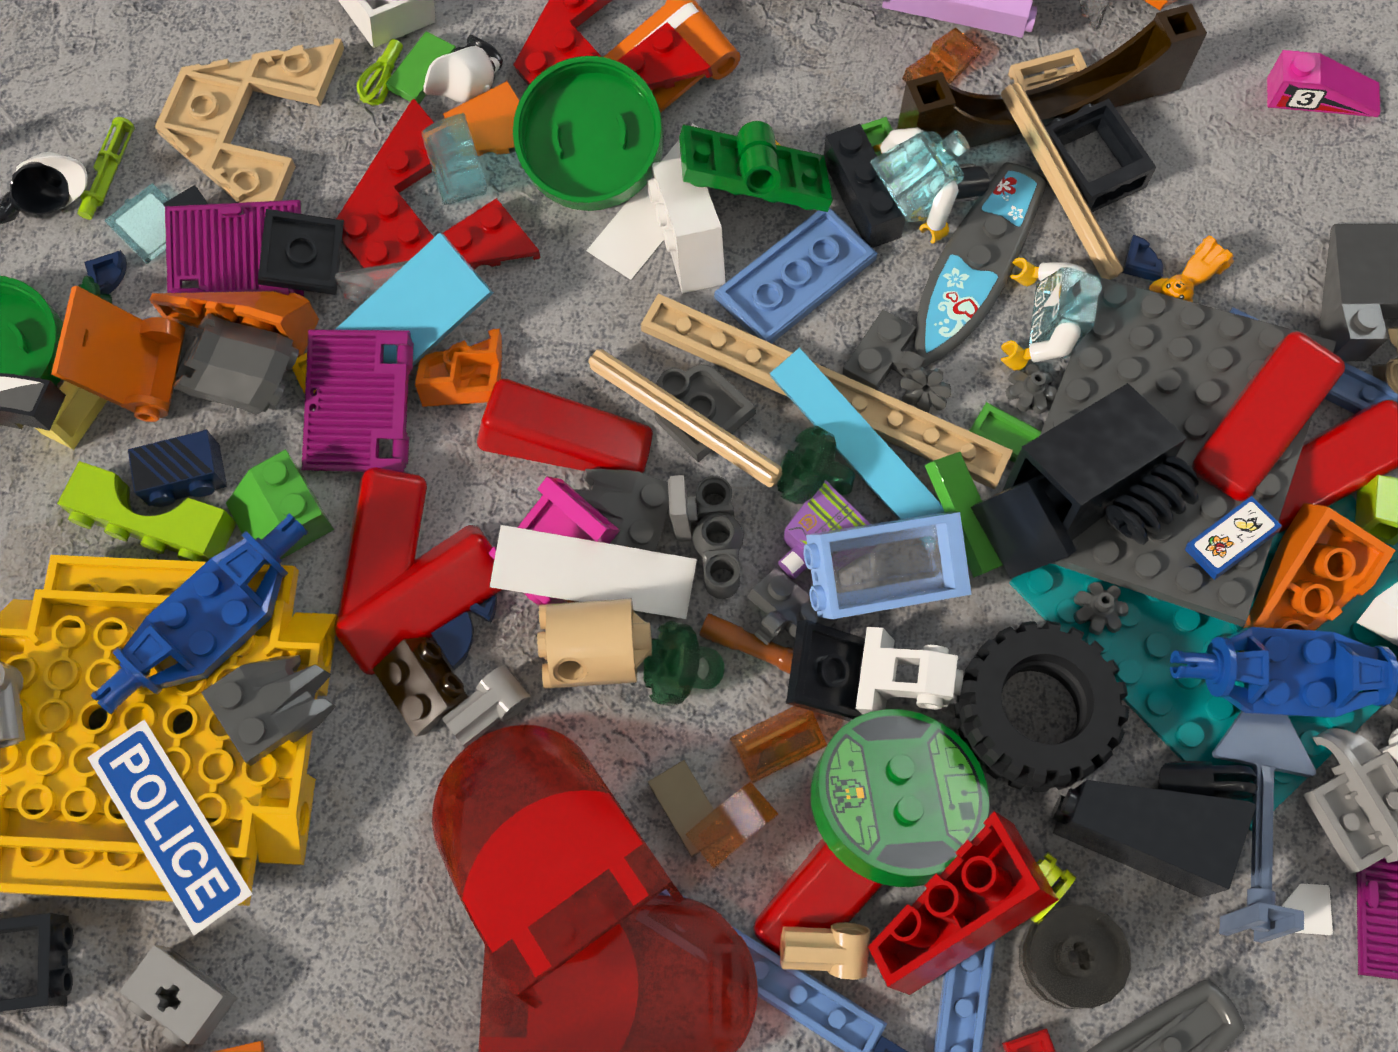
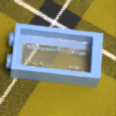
M960 512L937 513L806 535L807 544L804 546L803 554L807 568L811 569L813 581L809 596L812 608L817 611L818 617L838 619L972 595Z

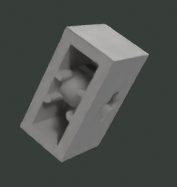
M153 945L119 991L131 1001L127 1006L130 1011L146 1021H150L153 1017L165 1026L162 1034L180 1047H185L186 1044H204L237 999L235 995L173 949L159 945ZM174 990L178 991L176 997L181 1001L178 1007H173L176 1000L171 994Z

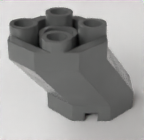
M208 313L198 326L204 330L201 338L193 336L186 349L176 377L179 379L174 382L173 389L190 396L240 408L254 415L266 412L270 405L275 407L285 388V385L280 383L285 369L290 371L293 368L299 355V349L292 347L293 340L279 333L223 320Z

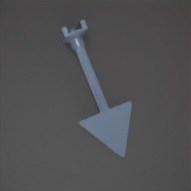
M1241 711L1213 750L1212 756L1216 759L1250 765L1257 776V779L1253 781L1258 786V790L1253 796V804H1256V808L1252 818L1251 888L1247 889V907L1220 916L1219 934L1229 936L1251 928L1254 930V941L1264 943L1304 930V911L1277 906L1276 892L1272 891L1274 771L1310 778L1316 774V770L1288 715L1251 714Z

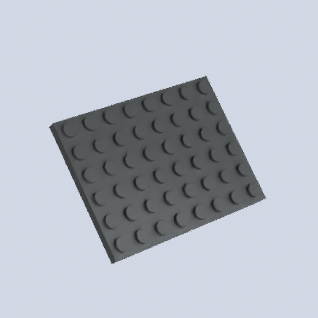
M1101 278L1081 329L1080 338L1074 347L1040 435L1128 383L1187 438L1176 457L1183 459L1192 467L1193 460L1274 347L1289 333L1296 332V330ZM1304 333L1331 352L1334 351L1336 341ZM1312 416L1252 495L1277 521H1279ZM1198 477L1199 485L1195 489L1199 500L1194 505L1184 501L1186 511L1181 515L1171 510L1174 521L1169 525L1158 520L1161 526V531L1158 534H1151L1144 529L1149 540L1144 545L1137 543L1132 538L1126 537L1114 527L1107 515H1104L1072 540L1077 549L1076 552L1052 564L1243 627L1247 620L1273 537L1214 580L1185 551L1186 545L1244 501L1234 500Z

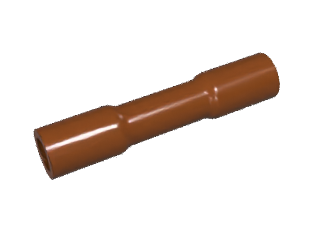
M708 613L699 636L729 649L747 653L773 664L781 671L790 674L793 648L783 647L774 642L766 645L758 637L747 632L741 626Z

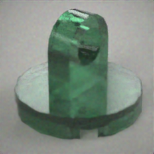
M819 426L806 428L798 434L795 442L799 444L794 452L788 450L785 453L780 464L783 474L777 482V488L779 492L783 493L781 497L793 504H803L817 493L825 480L840 495L850 494L853 490L856 474L847 466L834 460L836 453L834 435Z
M668 621L659 626L657 630L661 633L657 639L652 638V656L645 658L643 669L644 682L647 688L652 689V695L649 696L653 702L673 707L681 704L690 695L692 689H712L720 683L725 671L721 655L714 649L699 646L697 634L690 625ZM702 657L709 665L708 675L703 680L698 676L700 658Z

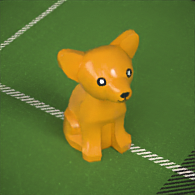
M1208 235L1196 248L1195 254L1187 262L1182 274L1174 275L1171 278L1158 279L1149 286V290L1193 302L1194 287L1206 282L1214 274L1221 275L1233 264L1234 256L1228 249H1223L1217 244L1216 239Z

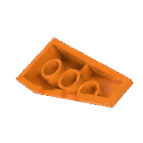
M274 291L152 293L149 299L163 318L199 328L198 326L202 319L208 313H211L223 320L279 333L293 340L292 347L299 349L298 357L304 354L308 346V330H315L319 321L310 301L296 293H289V295Z

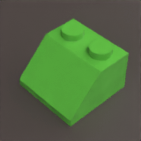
M286 449L249 469L226 502L242 534L247 531L254 539L259 537L262 540L289 513L308 531V534L304 535L280 559L289 556L334 530L301 470Z

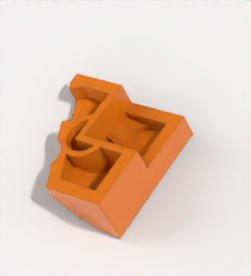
M507 81L443 113L448 132L465 157L481 156L487 152L510 154V148H515L513 122L520 100Z
M500 328L488 331L490 339L472 346H467L464 340L453 344L445 351H436L425 355L419 361L415 387L422 407L488 402L494 384L501 379L502 335Z

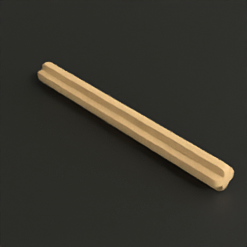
M1019 82L1008 85L1001 92V97L1100 277L1109 280L1118 277L1123 272V267L1025 90Z
M597 349L590 356L588 362L591 370L767 487L775 486L783 474L781 466L603 349Z

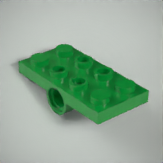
M752 121L741 127L737 136L683 124L679 136L683 182L691 183L696 187H711L725 190L734 195L744 194L763 198L772 203L782 202L796 205L805 210L815 209L828 212L833 199L824 155L776 145L772 127L762 121Z

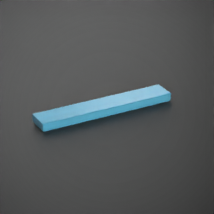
M800 347L770 373V377L899 520L945 513L941 503ZM926 536L916 537L917 541L929 553L932 550L931 540Z

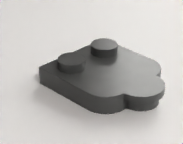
M696 365L686 372L680 368L667 369L661 374L656 385L731 434L756 414L755 405L715 368L709 365ZM654 411L657 423L697 462L701 461L712 451V449Z

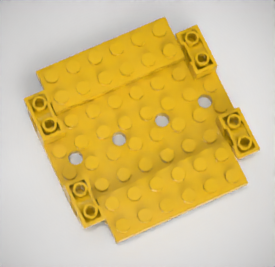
M50 555L44 589H35L33 600L13 599L0 612V661L16 667L23 676V688L19 698L23 710L22 719L26 739L17 745L0 748V893L173 902L88 760L90 755L144 719L251 892L257 853L259 863L304 865L316 781L315 778L307 774L313 730L295 743L288 740L250 766L245 763L201 693L244 664L277 656L300 655L301 663L297 672L316 664L330 673L336 635L334 625L337 615L295 612L292 617L299 570L295 566L281 565L288 574L284 578L282 577L272 618L208 678L163 688L158 695L147 687L143 688L140 686L115 709L114 713L110 714L107 712V720L102 727L91 730L89 727V717L95 710L102 708L97 703L99 700H94L91 693L100 688L121 668L119 665L120 661L113 654V651L117 647L123 649L143 620L206 562ZM263 565L247 584L254 592L259 587L270 565ZM168 656L150 669V675L153 676L178 662L172 656ZM330 677L317 690L315 699L318 696H327ZM183 712H190L193 717L191 727L184 733L176 734L173 730L175 718ZM251 896L238 905L250 906Z

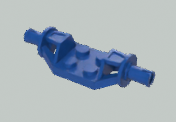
M289 513L262 540L259 537L254 539L247 531L241 534L244 538L243 540L210 558L143 620L123 649L117 647L113 651V654L120 661L119 665L121 668L100 688L91 693L92 698L96 701L99 700L97 703L108 713L112 714L140 686L143 688L147 687L158 695L163 688L208 678L272 618L282 577L284 578L288 574L280 565L282 562L280 557L304 535L306 536L308 531ZM270 564L267 573L256 592H254L247 584L263 565ZM168 656H172L178 662L153 676L150 675V669Z
M1249 627L1228 637H1215L1208 645L1206 653L1175 650L1170 657V663L1188 665L1170 667V673L1173 678L1205 679L1207 688L1213 696L1226 699L1244 713L1332 718L1371 704L1386 706L1392 702L1398 690V662L1395 654L1388 647H1371L1331 631ZM1235 681L1243 682L1244 687L1234 685Z

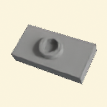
M684 475L669 476V512L676 540L678 539V542L692 541L691 521L698 520L696 496H688Z

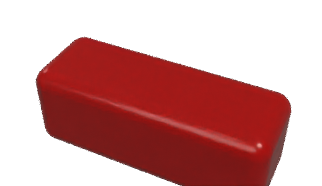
M1298 331L1289 333L1274 347L1197 453L1192 463L1197 477L1234 500L1245 501L1251 497L1344 373V361L1306 334Z
M504 378L498 380L493 386L481 420L477 445L486 452L576 470L610 469L644 473L650 453L653 432L648 425Z
M1384 400L1370 405L1304 442L1278 521L1282 525L1279 533L1288 529L1303 503L1328 507L1364 487L1377 475L1384 476L1398 468V403L1396 401Z
M378 467L369 468L364 472L358 487L338 608V618L363 603L404 573L415 562L427 491V483L423 477Z
M475 525L465 526L415 559V562L409 569L349 613L338 618L337 612L334 625L336 637L363 673L368 675L375 674L372 669L403 639L431 638L432 632L464 612H470V606L475 603L480 605L503 590L490 587L495 559L489 555V552L493 547L479 527Z
M822 838L756 918L753 926L754 934L767 948L780 956V937L783 926L831 929V925L835 923H849L883 884L871 881L847 867L835 856Z

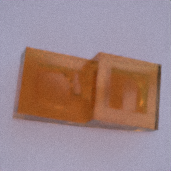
M954 28L933 42L929 54L907 67L902 79L906 82L943 72L947 83L950 84L980 55L982 48L957 28Z
M750 781L696 824L685 836L708 864L715 869L745 842L747 843L778 816V813Z

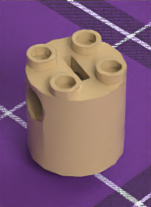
M632 598L539 605L540 628L546 629L545 632L537 633L539 658L545 657V660H547V663L542 664L544 689L637 682V667L647 656H652L650 622H645L633 611Z

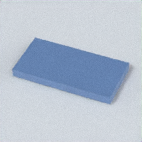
M829 208L828 212L818 210L714 292V298L749 334L772 344L872 264L877 258V252L831 208Z

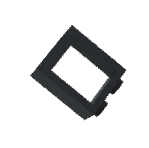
M1109 99L1095 105L1093 103L1087 104L1077 113L1064 119L1061 117L1056 118L1045 126L1092 212L1146 188L1156 169L1151 158ZM1097 131L1122 168L1088 182L1064 145Z
M44 913L0 919V934L39 929L37 995L0 1000V1015L67 1007V996L71 993L73 986L72 973L68 968V950L72 947L74 933L72 925L69 923V916Z

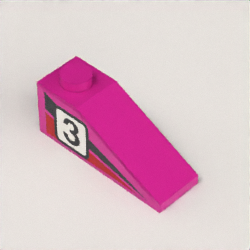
M1282 50L1267 77V107L1378 117L1381 113L1379 82L1321 53Z

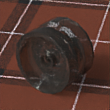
M1067 905L1048 912L1038 922H1032L1025 929L1019 945V968L1026 985L1041 1001L1058 1009H1091L1110 1002L1125 987L1131 970L1130 947L1122 929L1108 914L1091 906ZM1073 951L1076 954L1077 962L1069 961L1068 952Z

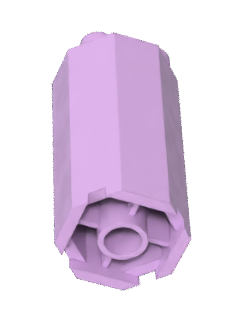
M883 0L882 8L1020 38L1023 37L1024 31L1032 32L1037 15V6L1032 5L1033 0Z

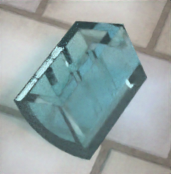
M461 113L442 119L425 128L421 135L443 205L486 194L487 184L465 114Z

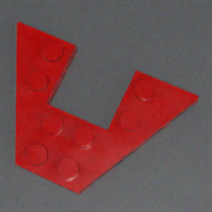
M612 0L548 1L513 64L519 76L528 86L538 75L558 62L580 56L602 57L576 28ZM668 22L617 60L635 71L647 83L651 91L657 88L675 87V82L704 74L706 78L713 76L711 66Z
M415 99L411 100L336 218L344 220L343 245L375 286L383 285L434 238L399 193L457 156L455 147ZM497 198L442 233L474 270L481 265L500 266L501 261L532 256L533 260L541 258L539 249Z

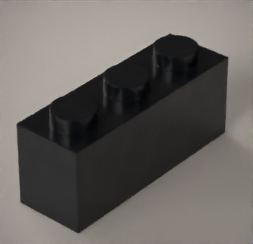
M861 124L826 135L824 156L827 170L861 238L872 248L901 238L907 213Z

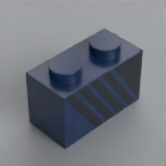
M208 430L128 449L134 493L148 506L165 507L173 504L177 499L189 496L205 497L213 494L217 489L227 487L220 445Z

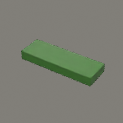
M961 452L945 456L924 465L944 512H960L967 564L973 578L1003 566L971 509L973 505L982 500Z

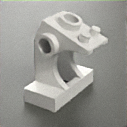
M867 627L856 709L860 713L866 714L877 710L886 709L887 700L894 697L917 698V706L932 710L940 709L945 711L949 703L956 704L957 695H960L963 684V670L957 669V655L949 654L948 648L938 645H925L923 650L894 649L895 640L884 628ZM897 665H918L917 683L895 682Z

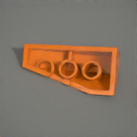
M1303 503L1279 543L1244 628L1263 627L1315 631L1327 620L1333 621L1343 612L1341 608L1356 595H1363L1372 588L1396 550L1330 507Z

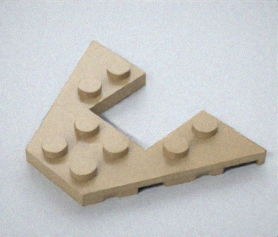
M336 38L334 39V44L304 49L303 45L293 46L287 51L272 50L252 54L251 59L230 63L228 59L213 61L208 65L196 64L181 67L155 128L161 137L238 203L282 201L296 167L292 158L232 145L231 141L253 91L321 106L344 50L342 40Z

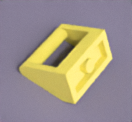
M64 381L59 389L66 396L50 431L40 428L35 429L41 434L74 450L108 400Z

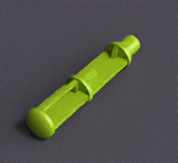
M115 117L112 120L111 127L93 166L98 173L90 191L84 190L80 195L82 202L77 214L82 218L91 220L97 207L103 205L107 191L121 163L124 151L135 130L134 124L124 117ZM115 126L116 131L106 151L104 149ZM128 132L129 134L121 150L120 155H117V152L125 136V133Z

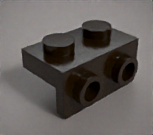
M430 638L403 639L372 669L415 737L426 735L445 715L468 698L462 681L452 673L442 657L441 649Z

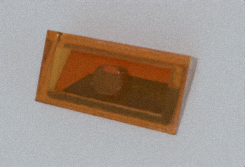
M796 706L730 738L752 783L827 746L813 711Z

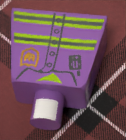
M824 479L785 528L784 542L791 550L778 561V564L783 572L794 580L807 568L803 554L804 546L807 544V534L869 525L870 523ZM876 544L832 551L834 573L871 550Z

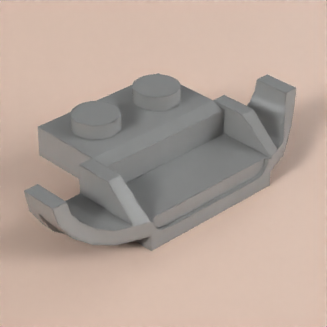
M1327 729L1312 737L1316 745L1327 747L1334 754L1339 764L1331 768L1335 777L1303 793V796L1350 874L1360 872L1383 858L1386 859L1387 863L1398 861V767L1389 752L1382 753L1369 740L1344 729Z

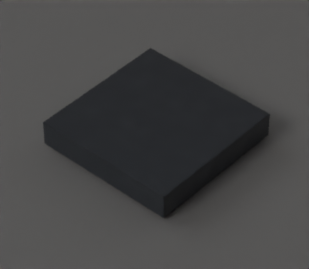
M266 209L258 285L336 295L344 220Z
M1037 477L997 493L971 507L1010 578L1069 557L1077 551Z
M806 619L798 621L786 704L849 722L863 715L856 709L865 638Z

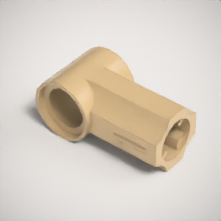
M848 922L835 923L831 925V929L783 926L780 937L782 969L828 971L830 975L842 979H863L867 977L870 929L864 925Z

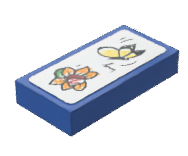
M1251 496L1186 545L1185 551L1216 580L1276 535L1282 525Z

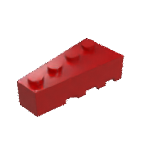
M994 811L983 822L986 826L972 841L967 839L955 852L958 856L940 875L936 873L924 885L927 889L912 905L907 904L868 946L887 987L911 995L1059 900L1014 823Z

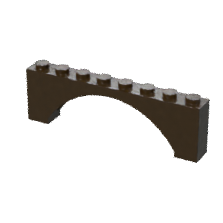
M1192 3L1158 12L1154 20L1139 33L1104 58L1066 78L1025 92L1043 125L1046 126L1056 118L1061 117L1064 119L1077 113L1083 106L1090 103L1095 105L1109 99L1114 107L1176 91L1181 88L1207 32ZM943 72L906 81L897 129L918 127L926 133L924 138L928 142V148L925 152L921 154L918 152L915 156L909 154V160L912 164L934 158L937 151L931 147L930 141L940 139L950 154L956 151L949 142L960 133L966 138L969 144L968 148L1021 134L1001 95L976 94L960 90L947 83ZM939 141L932 143L937 150L942 148ZM907 146L902 147L904 153L907 152Z

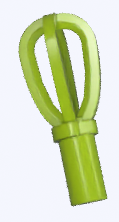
M391 39L382 56L378 58L376 63L370 65L358 79L357 92L360 96L359 99L363 103L377 106L384 102L389 91L386 82L391 77L395 67L394 64L403 49L400 41ZM374 72V74L371 76V78L369 79V81L363 89L365 81L367 80L369 75ZM382 73L376 87L367 95L375 80ZM382 88L379 97L377 99H373Z

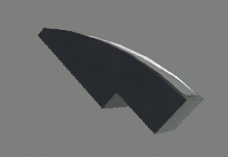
M0 373V425L21 430L26 425L50 431L66 395L50 380Z

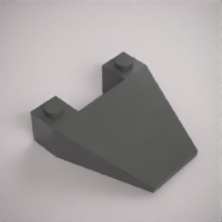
M1334 224L1330 231L1319 324L1321 337L1336 341L1333 353L1344 362L1365 361L1389 339L1384 319H1398V224Z

